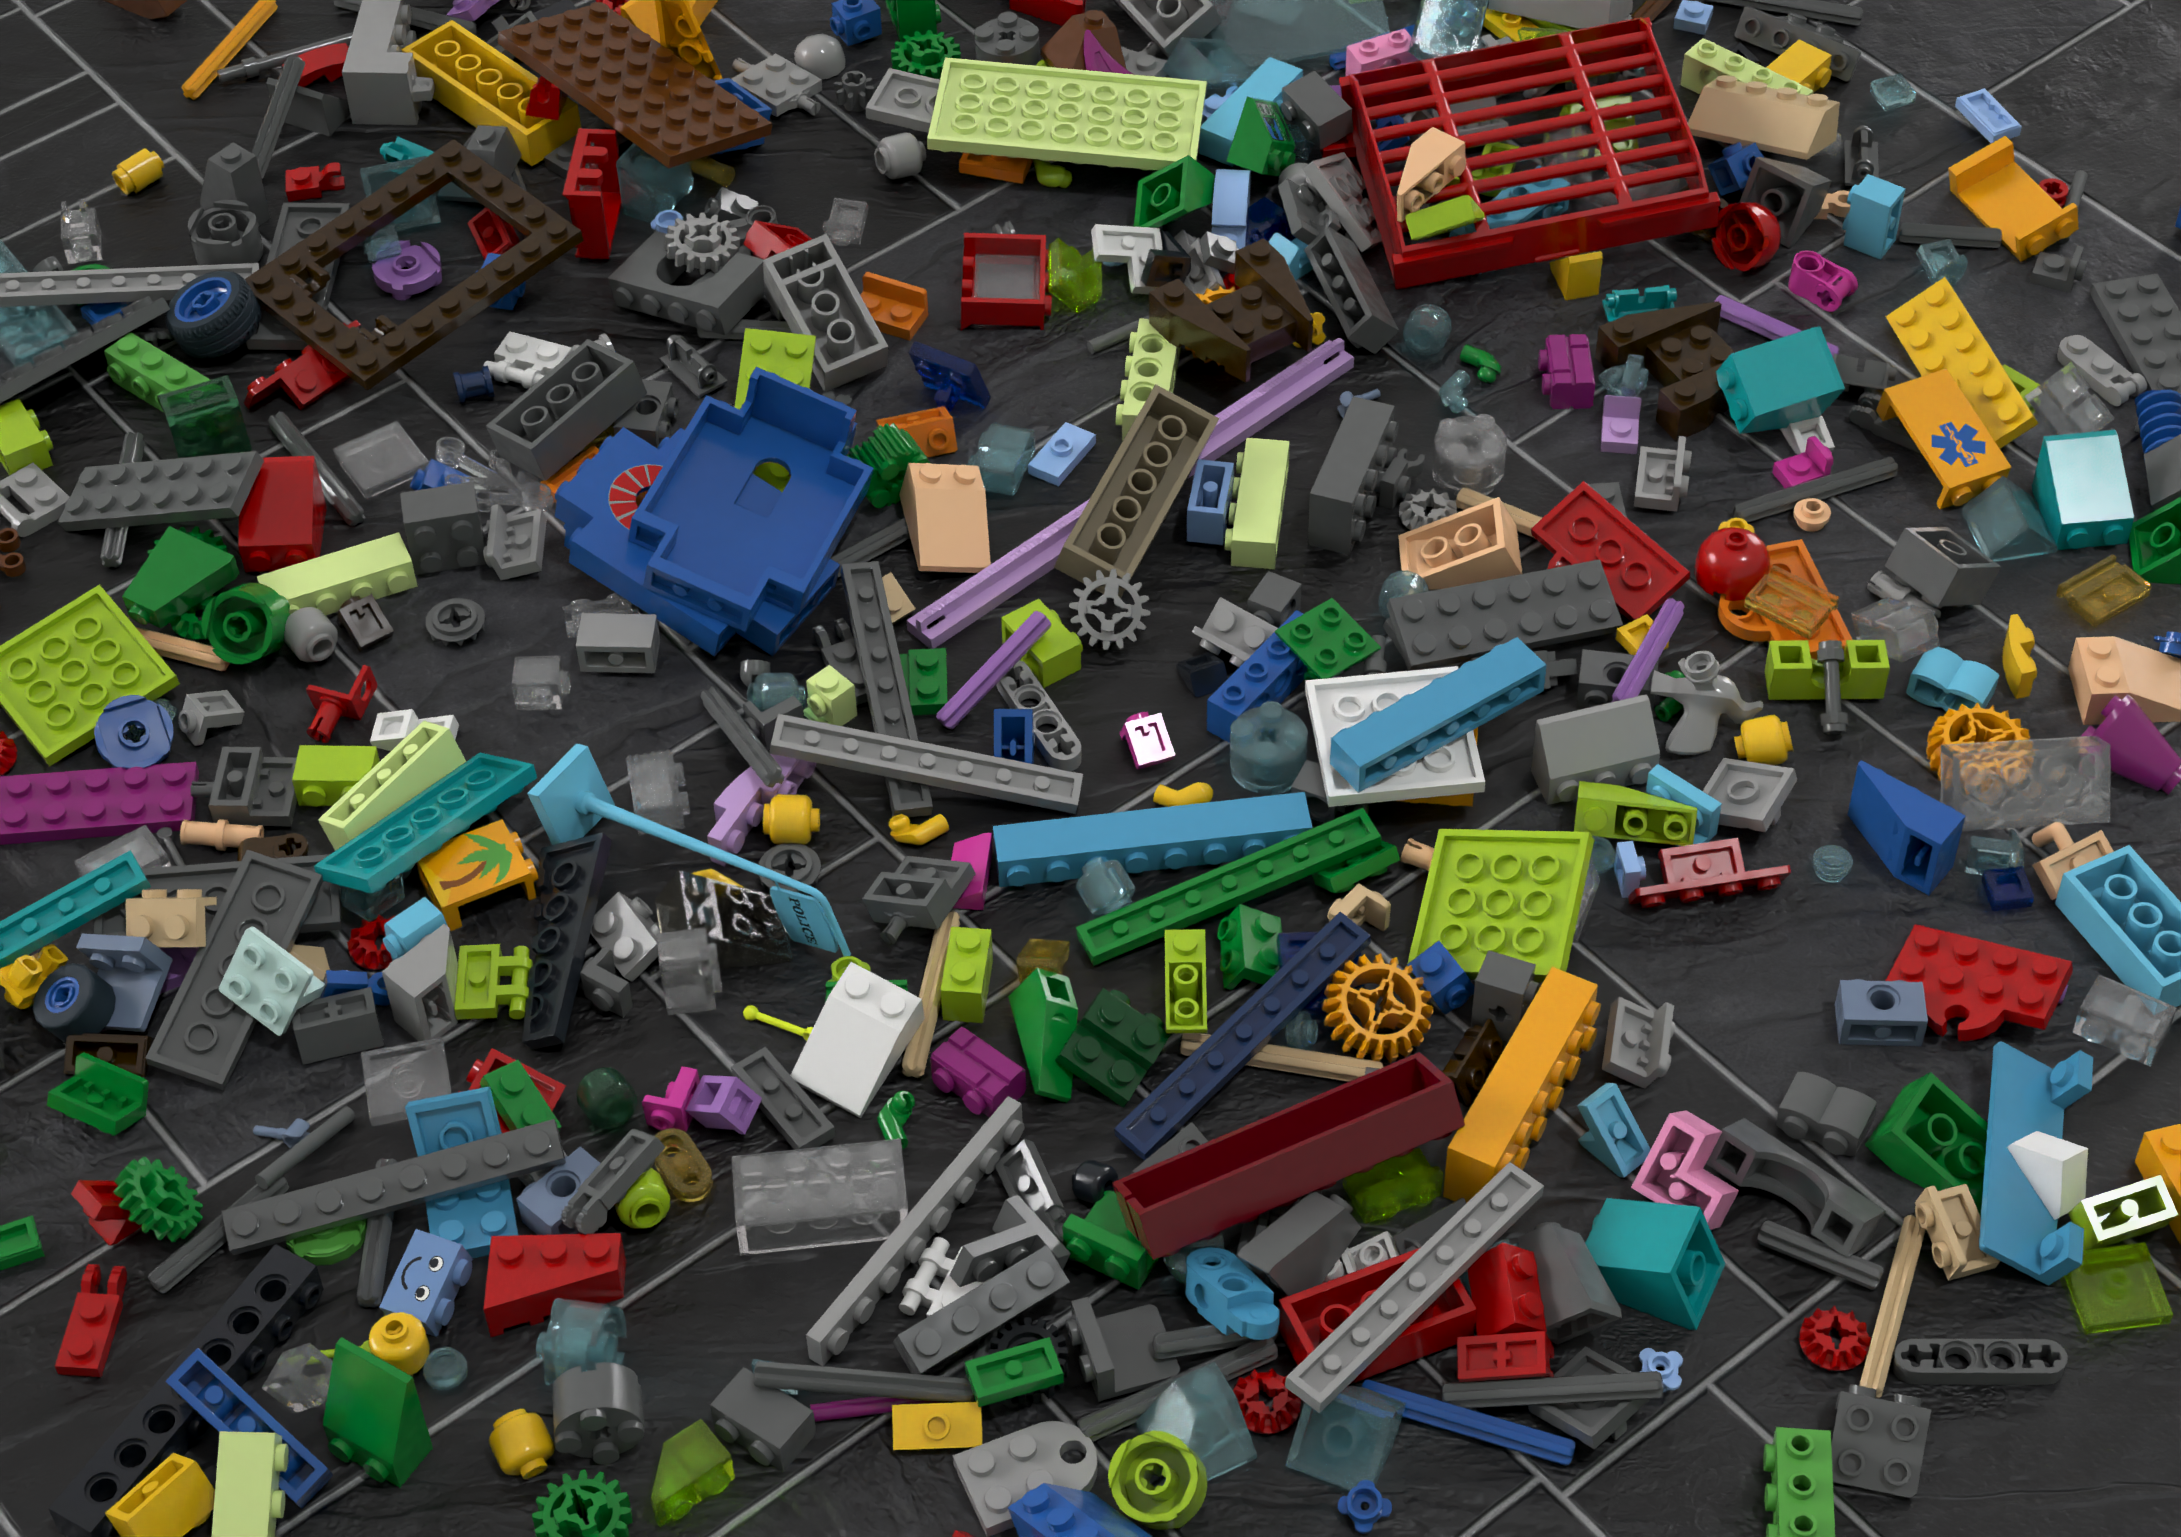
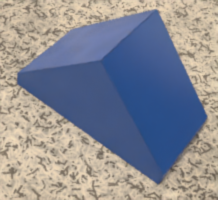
M994 709L995 757L1034 764L1033 709Z

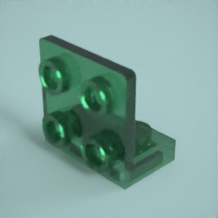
M228 375L158 395L178 458L252 451L239 402Z

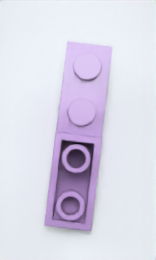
M771 754L782 768L781 773L784 775L782 784L776 783L773 788L767 787L750 766L713 803L716 824L707 835L708 844L731 854H737L741 850L745 837L752 827L760 824L763 818L764 804H770L771 799L777 794H796L805 778L808 779L813 774L816 763ZM710 857L712 862L722 866L726 865L725 862Z

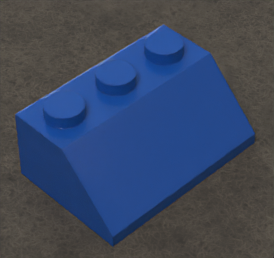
M1043 1483L1037 1488L1028 1491L1021 1499L1008 1507L1019 1537H1152L1092 1492Z

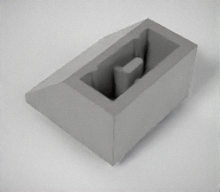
M445 924L433 933L424 936L416 946L400 958L393 960L382 971L394 1021L425 1047L431 1045L458 1023L454 1011L458 962L450 928Z

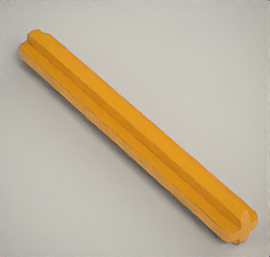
M276 0L257 1L182 85L183 95L186 98L190 97L195 100L218 76L217 70L224 69L277 10Z

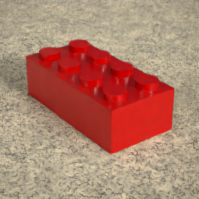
M1420 1248L1279 1299V1331L1297 1365L1313 1352ZM1458 1278L1350 1384L1456 1345L1457 1337L1474 1336L1477 1309L1460 1279Z

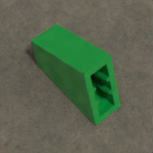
M169 526L122 598L130 618L142 625L150 623L162 628L235 580L239 570L234 555Z

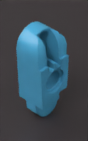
M1212 1247L1197 1249L1187 1256L1185 1295L1188 1301L1198 1308L1197 1312L1226 1336L1238 1333L1241 1337L1245 1336L1254 1340H1264L1276 1335L1278 1332L1280 1310L1273 1304L1274 1292L1238 1257L1228 1250Z

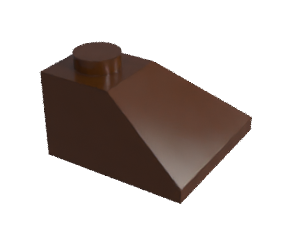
M1089 10L1083 14L1072 15L1041 49L1040 55L1050 67L1086 70L1084 33L1086 30H1090L1109 55L1127 69L1116 26L1102 10Z

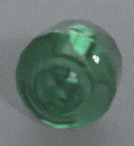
M602 1067L587 1074L579 1083L576 1092L577 1103L592 1124L601 1129H612L623 1125L634 1114L638 1104L637 1093L621 1072L609 1067Z

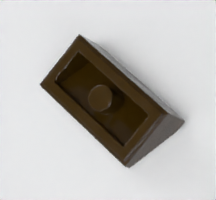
M88 1033L69 1035L66 1039L63 1073L75 1074L76 1056L85 1052L140 1077H146L149 1065L145 1057L155 1038L136 1035Z

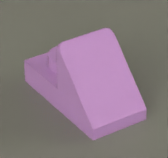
M1604 396L1601 452L1637 454L1641 398Z

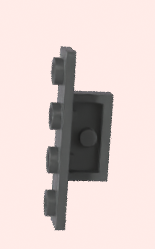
M1750 6L1744 7L1735 31L1736 38L1779 55L1784 53L1796 41L1802 40L1832 55L1830 63L1831 76L1844 81L1852 80L1861 51L1843 44L1844 38L1834 35L1836 31L1834 28L1823 24H1817V27L1806 24V17L1791 12L1788 13V16L1775 17Z

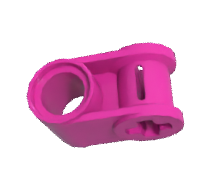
M1805 250L1797 253L1793 259L1788 287L1795 295L1809 300L1827 312H1834L1841 306L1842 300L1846 296H1851L1856 292L1858 282L1854 274L1848 269L1834 264L1814 251Z

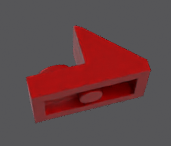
M78 1180L71 1195L83 1207V1212L90 1217L89 1224L108 1245L117 1244L142 1227V1224L139 1226L136 1222L129 1220L131 1214L129 1210L119 1207L123 1198L114 1194V1190L118 1187L114 1181Z

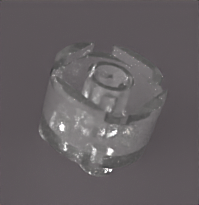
M1479 414L1477 416H1462L1453 419L1446 418L1440 421L1434 438L1432 466L1433 478L1438 486L1444 490L1445 486L1455 490V495H1458L1460 490L1465 487L1487 495L1495 490V485L1499 481L1502 482L1505 471L1507 438L1503 430L1495 424L1494 417L1488 414Z

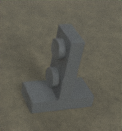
M1016 1195L1005 1200L992 1228L996 1234L963 1245L949 1276L959 1287L976 1281L984 1282L1048 1245L1063 1270L1071 1253L1023 1199Z

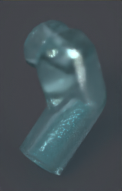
M1460 369L1439 390V397L1444 406H1449L1453 413H1459L1468 405V400L1463 397L1462 390L1470 383V377L1465 371Z

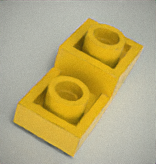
M2018 614L2010 616L2003 646L2004 672L2015 699L2030 696L2033 681L2037 677L2036 664L2030 657L2031 650L2035 645L2034 635L2030 628L2025 627Z

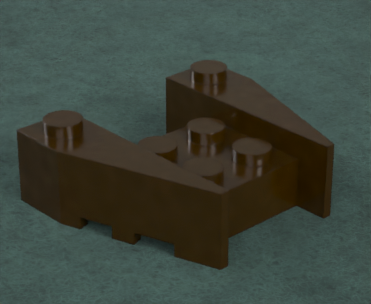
M1264 238L1235 251V284L1240 289L1205 305L1180 279H1175L1149 292V323L1170 344L1178 348L1184 345L1194 350L1195 356L1205 362L1209 358L1225 366V372L1244 382L1250 381L1252 362L1285 346L1297 342L1306 352L1312 350L1313 317L1285 258Z
M1719 301L1628 314L1598 327L1595 358L1614 378L1645 367L1664 386L1659 391L1656 421L1676 442L1679 436L1689 437L1705 430L1713 423L1714 417L1719 412H1726L1729 409L1723 390L1718 385L1716 371L1729 355L1735 353V351L1717 334L1722 305Z

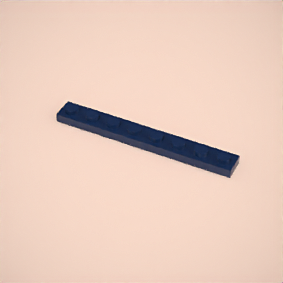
M1340 911L1114 1128L1115 1136L1144 1161L1149 1158L1333 980L1334 973L1338 970L1343 971L1345 963L1349 960L1353 961L1371 943V935Z

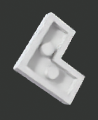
M1095 224L1091 230L1095 261L1127 263L1131 293L1149 294L1150 291L1158 288L1145 286L1141 281L1149 250H1163L1160 228Z

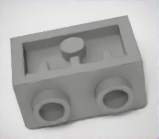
M1220 597L1203 629L1195 626L1192 633L1202 638L1199 643L1201 647L1216 655H1219L1221 650L1226 651L1232 655L1229 662L1240 667L1278 628Z

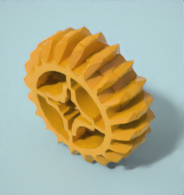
M1977 702L1972 709H1969L1964 704H1961L1957 711L1948 708L1944 716H1938L1934 726H1932L1928 733L1926 754L1927 759L1930 760V770L1938 772L1939 781L1949 780L1951 790L1957 787L1964 788L1966 795L1970 791H1977L1983 798L1987 791H1990L1997 797L2003 789L2011 792L2016 784L2022 783L2028 769L2031 768L2034 747L2033 741L2030 740L2029 729L2021 728L2020 719H2009L2008 710L2002 713L1996 712L1994 705L1989 709H1983Z
M1380 953L1375 956L1373 963H1371L1364 954L1359 957L1357 965L1349 960L1345 963L1343 972L1338 970L1333 974V984H1328L1324 991L1328 999L1323 1001L1322 1011L1329 1013L1324 1019V1026L1336 1027L1331 1034L1332 1040H1339L1341 1038L1345 1040L1342 1047L1343 1053L1350 1051L1351 1047L1358 1050L1357 1058L1363 1059L1366 1053L1371 1054L1372 1061L1380 1062L1384 1054L1387 1060L1392 1063L1396 1061L1398 1053L1406 1057L1411 1054L1412 1046L1419 1047L1424 1040L1423 1034L1428 1033L1431 1027V1022L1427 1019L1432 1016L1433 1007L1426 1004L1431 998V991L1419 990L1424 983L1423 977L1415 979L1410 977L1413 971L1412 965L1401 970L1397 968L1399 964L1397 957L1392 958L1389 964H1385ZM1367 983L1379 984V987L1373 990L1360 988L1358 991L1353 989ZM1393 991L1402 999L1404 1004L1396 1000ZM1381 996L1382 1000L1379 1005V1007H1381L1380 1013L1374 1021L1373 1018L1376 1012L1374 1010L1375 1004ZM1350 1013L1356 1015L1361 1020L1362 1027L1353 1019ZM1384 1027L1393 1030L1395 1027L1402 1029L1393 1034H1375L1379 1028Z

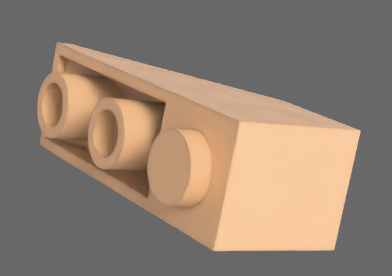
M1432 127L1411 144L1397 191V221L1403 222L1407 214L1418 211L1426 201L1435 194H1438L1444 186L1463 173L1466 167L1464 141Z

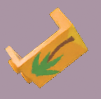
M503 819L449 839L443 843V846L438 851L429 853L416 862L419 878L433 905L442 912L450 931L462 927L458 910L459 906L520 883L529 901L536 898L533 884L534 881L538 880L536 868L531 858L524 860L521 855L524 853V849L517 832L510 833Z

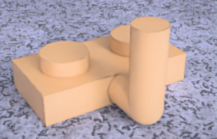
M2054 822L2032 835V842L2035 846L2043 847L2055 841L2059 852L2032 865L2051 900L2057 898L2063 873L2114 852L2102 830L2074 843L2065 826L2061 822Z

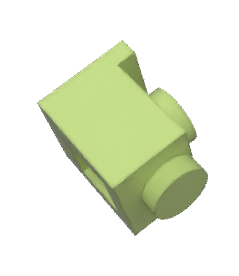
M828 665L806 680L808 707L803 712L804 716L809 720L843 726L857 716L855 686L832 666Z

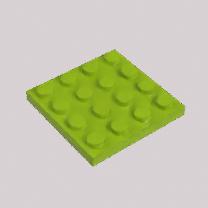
M100 584L0 646V705L49 767L95 738L94 729L96 722H98L99 716L103 713V709L113 700L127 695H140L146 697L147 700L154 701L180 684L175 673Z
M1439 829L1408 963L1437 941H1440L1470 980H1476L1488 950L1536 964L1535 982L1543 983L1552 967L1566 972L1594 844V838L1591 833Z

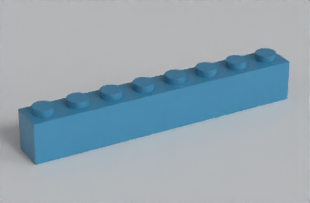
M1305 792L993 826L994 854L999 887L1023 886L1034 883L1061 882L1070 879L1098 878L1106 875L1141 873L1151 870L1179 869L1187 866L1216 865L1224 862H1233L1312 829V823Z

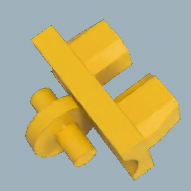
M54 944L43 947L39 953L31 956L23 955L17 958L14 963L0 968V985L5 988V1000L19 1009L33 1006L34 997L42 982L56 969L65 966L68 957Z

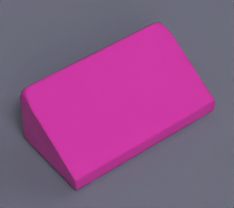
M983 833L954 843L951 861L971 863L976 875L953 908L984 910L993 854L992 833Z

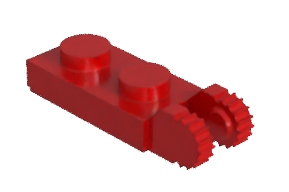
M88 1264L81 1280V1293H77L56 1360L55 1368L58 1374L90 1377L102 1376L123 1308L122 1297L127 1282L125 1266H114L112 1268L107 1284V1294H97L101 1281L100 1266L96 1264Z

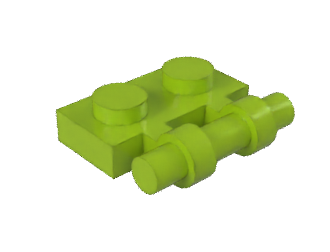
M500 944L460 946L454 1006L456 1019L497 1018L498 1005L506 1004L510 1006L509 1016L511 1018H524L526 999L529 994V988L527 987L529 969L533 966V962L529 958V948L517 946L514 948L513 956H502ZM500 976L512 977L511 985H500Z

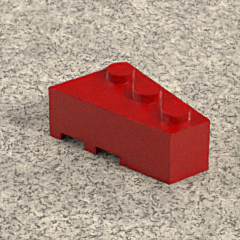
M621 1233L491 1236L483 1309L490 1337L504 1334L503 1329L530 1321L531 1326L544 1322L543 1317L568 1309L572 1314L624 1298L626 1257Z

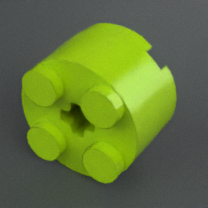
M1163 1431L1144 1432V1434L1127 1440L1116 1450L1109 1465L1108 1481L1115 1502L1126 1515L1148 1528L1166 1530L1184 1526L1201 1508L1207 1491L1206 1467L1199 1456L1179 1438ZM1153 1475L1156 1477L1163 1475L1166 1481L1163 1486L1157 1485L1155 1487L1150 1483V1479Z

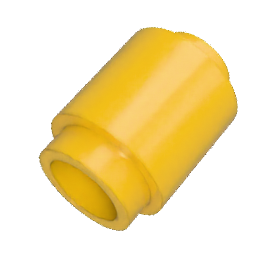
M144 148L119 163L117 169L112 172V176L124 194L128 195L133 191L137 193L163 177L162 169L164 168V163L155 151L149 152Z

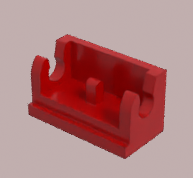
M540 76L537 83L531 89L525 116L559 121L568 95L543 76Z
M1545 1331L1457 1337L1459 1382L1554 1377L1553 1371L1550 1368V1360L1554 1359V1347Z

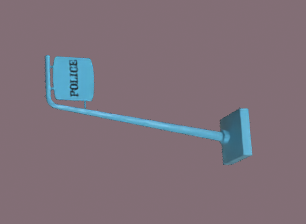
M576 743L527 793L552 845L583 838L602 817L773 880L777 887L772 886L770 888V895L779 918L793 941L834 953L838 951L839 945L843 956L851 955L830 903L819 890L614 806V801L588 746ZM778 883L808 893L813 897L780 888Z

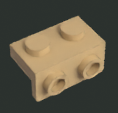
M167 889L142 890V898L126 899V936L145 937L157 947H206L205 906L217 905V897H202V889L177 890V897H167Z
M1967 1184L1937 1191L1935 1186L1924 1189L1915 1202L1916 1218L1919 1225L1927 1230L1932 1242L1934 1261L1939 1268H1943L1948 1281L1996 1268L2000 1260L1979 1249L1981 1216Z

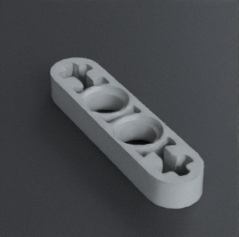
M1019 660L996 684L997 689L1010 709H1033L1034 744L1048 765L1055 769L1074 771L1080 766L1082 761L1081 743L1030 668ZM1014 679H1019L1020 687L1017 688V684L1014 681ZM1029 698L1040 702L1037 706L1031 708L1020 704L1021 701ZM1045 723L1053 724L1057 727L1056 730L1049 733L1041 732L1037 728ZM1060 743L1063 752L1058 753V744Z

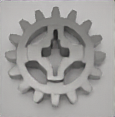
M702 212L699 218H694L691 214H687L686 221L677 218L675 219V226L669 225L667 227V234L665 235L667 258L675 259L676 267L686 265V272L689 273L694 268L699 269L701 275L705 274L706 269H711L714 273H717L719 266L723 267L739 252L740 237H737L738 230L737 228H730V221L728 220L721 223L718 222V215H714L709 219Z
M1111 569L1109 577L1104 578L1102 572L1097 570L1096 581L1092 582L1087 577L1083 578V582L1086 585L1084 591L1074 589L1073 592L1080 599L1079 602L1069 603V608L1078 610V615L1070 620L1071 623L1082 624L1083 627L1077 633L1080 637L1087 633L1091 635L1089 645L1094 646L1098 640H1102L1104 650H1108L1110 643L1116 641L1117 646L1122 649L1124 648V638L1128 637L1131 641L1135 642L1137 638L1133 631L1136 628L1145 631L1147 628L1140 619L1141 617L1150 616L1151 612L1149 610L1142 609V604L1149 601V597L1138 595L1137 592L1143 586L1140 582L1133 586L1129 584L1131 574L1126 573L1122 579L1117 578L1116 569ZM1105 585V592L1096 601L1087 600L1091 592ZM1119 586L1130 593L1135 605L1125 604L1118 596ZM1108 599H1113L1116 607L1128 610V612L1113 614L1112 620H1107L1105 613L1099 612L1098 609H1092V607L1105 606ZM1085 614L1095 615L1101 622V633L1089 625ZM1124 618L1133 619L1129 627L1124 631L1114 634L1115 625Z

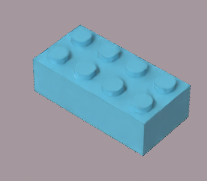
M2130 845L2063 873L2055 905L2151 1016L2155 1017L2181 1005V902Z

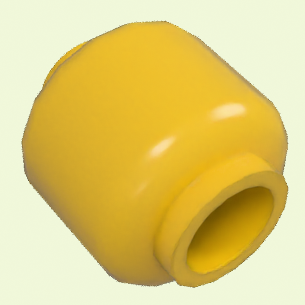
M1776 715L1745 720L1741 724V735L1734 736L1738 758H1747L1749 762L1778 765L1786 762L1788 752H1793L1787 721L1781 722Z
M777 794L771 799L770 804H764L763 833L764 835H770V839L774 844L792 843L806 845L811 839L812 832L820 831V809L812 808V801L807 795Z
M404 1312L388 1314L380 1318L373 1325L369 1333V1348L371 1354L410 1376L425 1366L429 1357V1342L421 1321L412 1314Z
M517 1409L503 1415L494 1422V1430L490 1434L488 1441L501 1470L505 1474H521L523 1479H530L547 1469L546 1461L553 1455L555 1444L543 1419L537 1413H527L525 1409Z

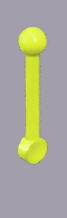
M753 1005L747 1006L743 1011V1016L748 1021L759 1020L803 1036L806 1041L813 1030V1027L804 1029L763 1014Z

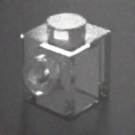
M560 656L515 657L512 690L516 710L562 709L563 694L570 693L569 671H563Z
M310 1343L282 1352L262 1389L294 1413L313 1407L317 1408L327 1399L333 1361Z

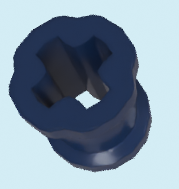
M488 365L483 366L481 371L466 374L453 372L460 404L465 403L467 398L482 395L495 396Z

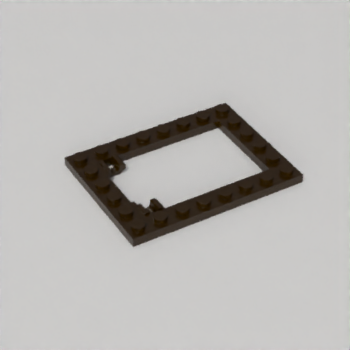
M453 139L282 253L245 280L252 289L261 308L368 391L584 240L580 229ZM450 182L527 236V238L399 326L386 316L380 315L375 319L376 327L372 332H369L364 327L360 330L354 326L349 329L311 299L313 295L324 289L327 282L331 279L329 273L323 269L324 267ZM310 277L312 281L307 284L305 280Z

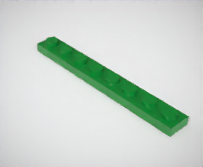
M1360 808L1077 926V937L1093 966L1164 937L1165 930L1183 929L1381 846V835L1364 808Z

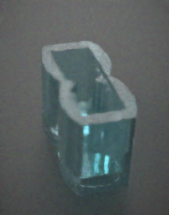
M992 423L987 432H982L976 455L970 456L967 465L979 466L986 491L1012 496L1016 494L1024 472L1028 469V464L1034 456V430Z

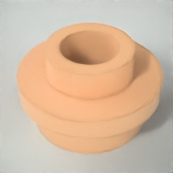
M1806 498L1796 503L1793 515L1801 529L1815 532L1821 530L1829 522L1831 510L1825 502L1819 499Z

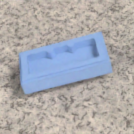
M1985 88L1957 97L1955 107L1990 143L2004 136L2009 139L2020 136L2022 126Z
M1065 422L1028 464V474L1059 487L1096 444V434Z

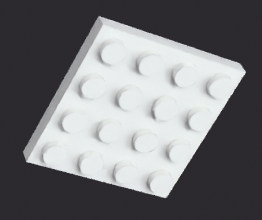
M1458 666L1306 680L1305 692L1328 807L1485 791V778L1473 730L1359 793L1330 764L1331 737L1335 736L1340 730L1350 728L1365 720L1373 712L1381 711L1398 702L1403 696L1413 694L1426 687L1434 679L1450 674L1457 670Z

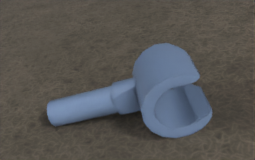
M1378 389L1354 397L1373 400L1379 398L1381 393ZM1345 391L1340 395L1339 400L1342 405H1339L1337 410L1342 418H1344L1353 398V394L1349 391Z
M297 1118L288 1129L256 1125L253 1133L256 1136L283 1140L291 1149L310 1134L307 1132L310 1125L305 1120Z

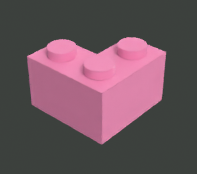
M1687 1110L1669 1113L1631 1188L1655 1203L1700 1207L1710 1230L1721 1226L1739 1192L1738 1189L1703 1169L1722 1131Z

